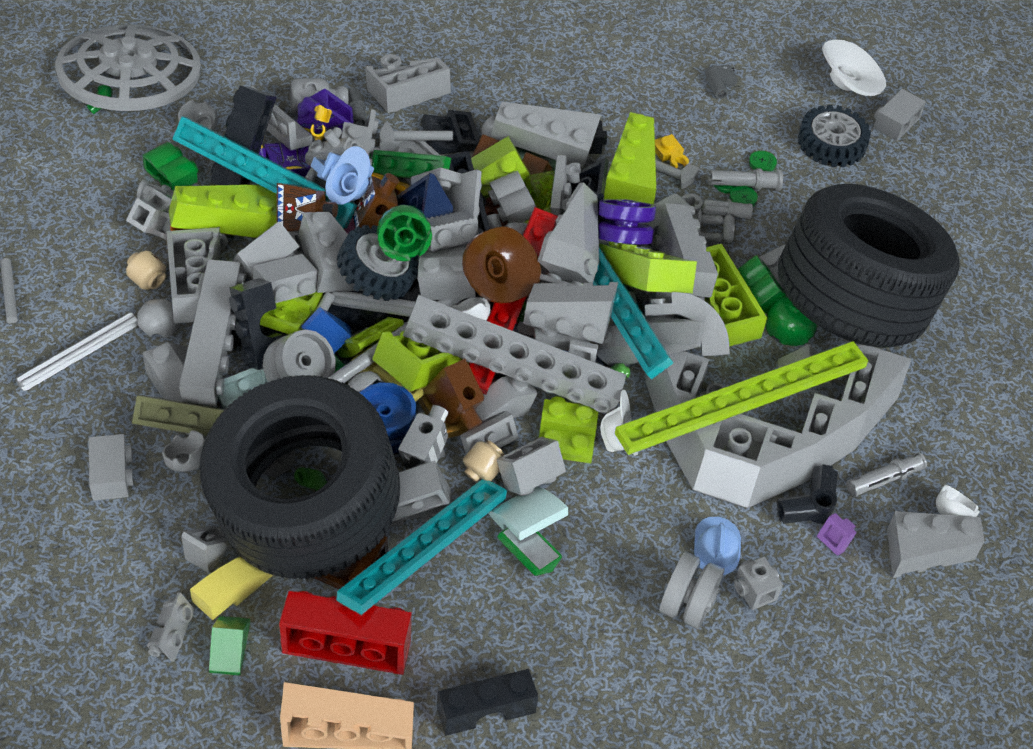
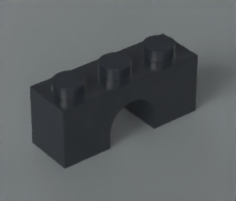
M257 278L229 287L231 293L229 303L235 312L237 321L235 323V330L241 340V358L247 366L261 370L263 369V358L268 346L276 339L281 338L282 334L271 330L264 332L260 330L262 316L266 312L277 308L272 283Z
M525 669L440 690L437 694V711L444 734L447 736L475 729L478 720L492 713H503L506 721L534 714L537 708L538 693L530 670Z

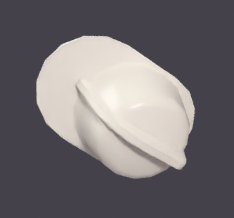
M626 390L621 391L620 407L607 413L601 422V435L606 449L610 452L625 450L615 435V429L617 426L632 421Z

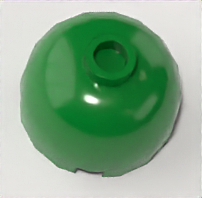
M400 205L392 207L380 218L377 227V237L379 245L386 256L398 261H410L411 257H415L418 254L419 257L423 255L431 245L433 235L430 223L423 212L414 206Z
M787 295L777 299L767 312L765 328L771 337L774 336L779 339V343L783 345H804L816 334L818 325L804 316L791 303Z

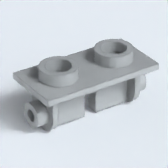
M181 592L177 593L176 598L171 597L163 604L157 623L159 626H164V628H154L150 641L147 644L148 653L151 656L159 657L161 653H164L171 661L174 662L194 612V608Z

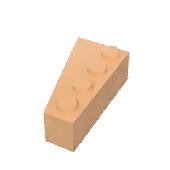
M284 682L280 713L283 747L412 749L414 702Z

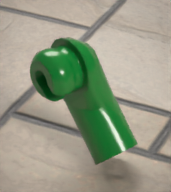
M100 85L97 88L96 94L112 97L113 90L110 86ZM86 104V107L93 115L102 109Z

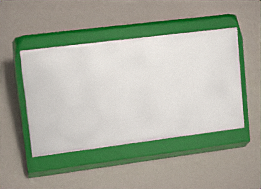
M506 528L497 536L534 576L552 572L562 558V555L538 531L521 541L509 528Z

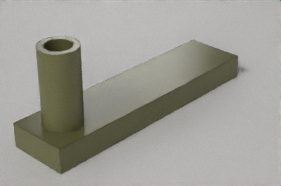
M137 394L132 424L185 433L195 430L207 436L213 423L224 412V409Z

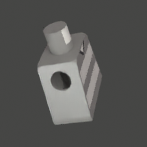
M433 405L429 415L422 413L416 415L398 449L405 468L411 469L421 463L435 461L437 464L448 438L444 423L448 415L446 409Z

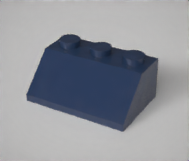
M432 173L427 174L396 195L397 206H414L421 210L425 217L429 219L436 216L440 217V215H449L453 212L451 202L436 176Z

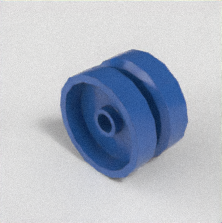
M384 382L370 385L362 390L360 394L379 413L384 422L393 454L398 453V449L416 417V402L413 395L400 385Z

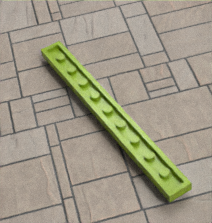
M852 341L617 426L615 435L626 453L630 455L866 368L869 360L855 342Z

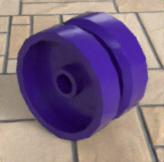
M628 199L600 200L599 215L610 220L598 223V239L626 244L652 243L654 230L651 226L642 223L655 220L656 205Z

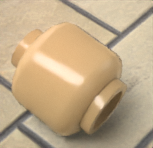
M136 252L129 257L126 275L141 289H156L165 281L166 266L152 252Z
M489 440L486 443L479 441L463 458V463L467 468L464 473L475 483L482 479L492 481L500 472L497 459L505 454L493 442Z

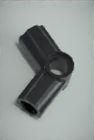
M825 464L814 467L809 495L778 498L777 515L779 521L783 522V524L810 520L818 524L825 523L828 517L832 515L837 503L836 486L838 471L834 470L833 466Z

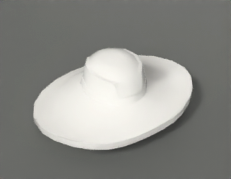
M829 40L824 43L822 51L832 68L830 76L836 86L846 91L852 90L864 96L881 94L886 87L884 74L866 51L854 43L845 40Z

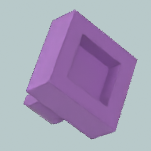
M835 513L828 517L817 537L838 556L846 550L857 533L854 530L856 526L848 518L843 520Z

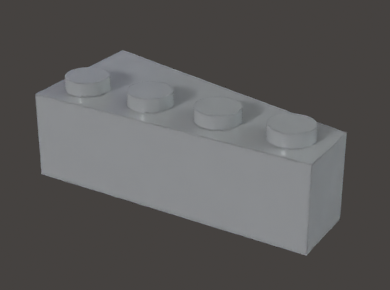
M665 203L657 234L653 236L652 248L654 251L663 252L666 255L697 261L693 293L687 294L711 297L718 273L711 253L706 251L707 242L705 237L699 236L700 223L692 217L695 214L694 207Z

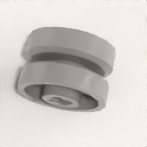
M305 329L276 339L271 343L264 354L263 370L268 382L277 378L282 379L283 377L288 378L295 375H316L317 377L328 378L335 371V356L331 345L325 337L316 331Z
M685 551L668 583L659 612L675 618L680 614L686 603L687 606L683 615L684 624L699 629L715 602L720 589L719 585L724 568L710 562L703 568L698 578L700 558Z

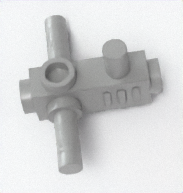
M334 127L333 130L329 129L324 133V137L327 139L326 142L322 143L321 140H316L310 144L305 160L311 166L314 157L326 160L330 152L342 155L348 148L353 146L360 147V145L349 137L339 139L342 130ZM311 167L305 178L314 182L318 173Z

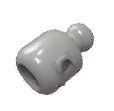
M296 78L290 85L291 111L294 115L298 116V104L305 97H310L322 89H327L348 104V88L338 86L335 89H330L329 83L322 78Z

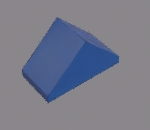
M321 307L301 326L304 330L316 331L325 337L331 345L334 354L345 343V340L351 337V327Z

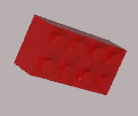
M288 591L279 622L282 653L404 675L411 644L412 612H407L398 607L385 608L373 605L360 615L338 602L336 596L328 598L313 595L307 591Z

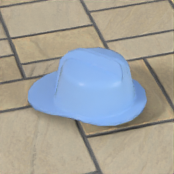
M353 146L348 148L330 172L325 185L326 194L330 201L343 205L351 200L354 201L361 198L366 193L369 185L370 160L366 151L361 147Z
M722 517L703 519L696 527L694 555L700 558V568L703 570L711 562L724 568L723 575L733 572L738 566L741 553V537L738 528L728 519Z

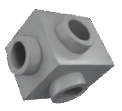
M765 556L757 560L749 559L743 562L738 568L734 581L737 593L744 597L752 610L778 600L783 586L776 568L770 566Z

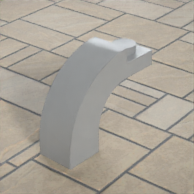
M671 292L672 303H666V299H651L650 304L645 305L646 317L678 315L689 320L702 321L704 323L701 340L702 356L730 354L729 338L724 322L716 310L704 300L687 293Z

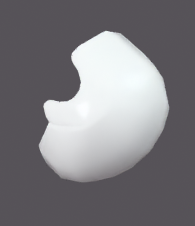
M469 298L459 305H452L454 309L487 321L490 314V304L485 298Z
M944 485L936 498L937 510L942 515L977 517L980 512L977 504L948 485Z

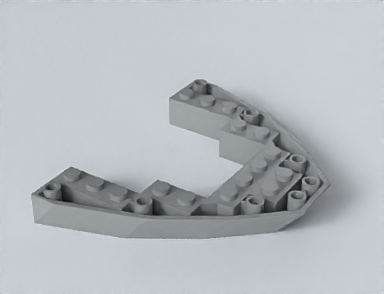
M651 292L648 302L650 304L651 299H666V303H672L671 292ZM696 296L702 300L705 299V297ZM678 315L650 316L658 318L689 320L685 317ZM858 344V348L869 360L866 368L848 374L840 401L814 393L802 433L738 414L666 442L694 491L749 508L804 484L812 478L814 467L821 466L822 464L831 466L854 451L898 399L911 359L872 346ZM685 350L669 354L674 363L652 380L645 373V382L655 412L697 398L705 379L709 359L688 353Z

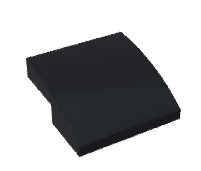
M449 110L446 117L424 114L421 123L424 131H453V141L427 140V144L439 155L467 152L476 149L480 139L471 112Z

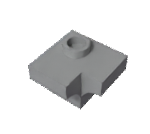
M154 189L148 197L143 199L136 198L126 221L145 233L154 234L167 240L166 231H170L169 207L172 197L159 189Z

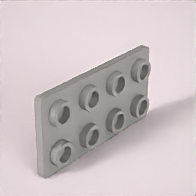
M438 168L411 177V185H413L427 174H434L453 206L452 214L461 211L478 218L479 195L482 187V172L480 170L461 174L448 169Z

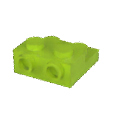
M558 396L552 397L550 400L544 399L539 438L544 437L558 440L564 460L591 463L599 412L580 403L566 402L564 398Z

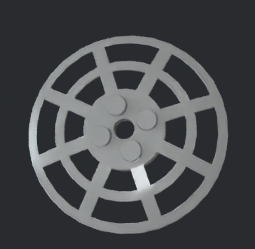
M126 24L93 29L73 38L58 53L55 61V70L61 87L73 98L85 104L107 110L140 111L170 104L188 94L199 80L201 64L196 49L184 38L157 27ZM125 34V37L114 40L106 38L112 35ZM135 34L148 36L154 39L145 41L142 39L135 38ZM86 41L80 47L78 53L66 56V54L75 46ZM95 42L103 44L99 50L86 51ZM171 42H177L188 50L193 56V60L178 56V51ZM164 44L171 54L157 52L154 46ZM99 57V65L92 70L84 60ZM157 59L170 61L168 66L161 72L155 68ZM77 60L78 67L84 76L74 83L65 74L63 64ZM178 63L192 67L188 77L177 86L167 78L175 71ZM106 72L110 75L120 77V80L108 78L100 74ZM148 73L151 75L143 79L130 80V78L143 76ZM92 80L103 85L120 87L119 98L98 95L83 88ZM157 82L167 90L152 96L129 98L130 88L147 86Z

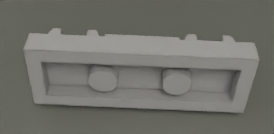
M557 155L551 213L557 216L562 215L567 209L566 203L571 197V183L580 182V163L567 165L566 155Z

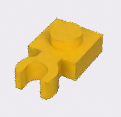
M672 134L655 139V153L662 162L669 160L670 166L678 168V163L682 164L683 167L689 163L687 156L683 155V147Z

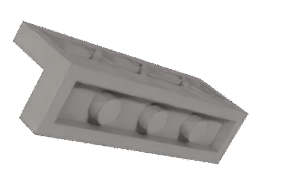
M274 104L267 130L290 150L309 146L313 143L312 135Z

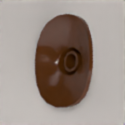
M496 227L476 235L468 243L463 253L462 266L468 282L480 296L490 302L502 304L519 300L530 294L533 285L539 283L541 267L538 262V256L528 240L512 228Z

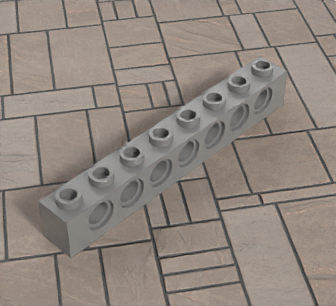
M420 295L417 297L403 336L415 342L423 343L441 352L466 359L467 362L476 363L489 368L493 372L510 376L522 383L531 384L546 392L557 394L572 402L586 405L602 413H609L615 409L620 401L621 391L623 390L626 374Z

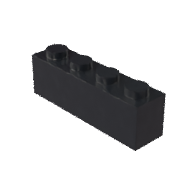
M240 85L233 97L234 106L226 120L227 129L224 136L259 154L277 97L252 87ZM215 162L212 166L210 182L217 185H250L251 180Z

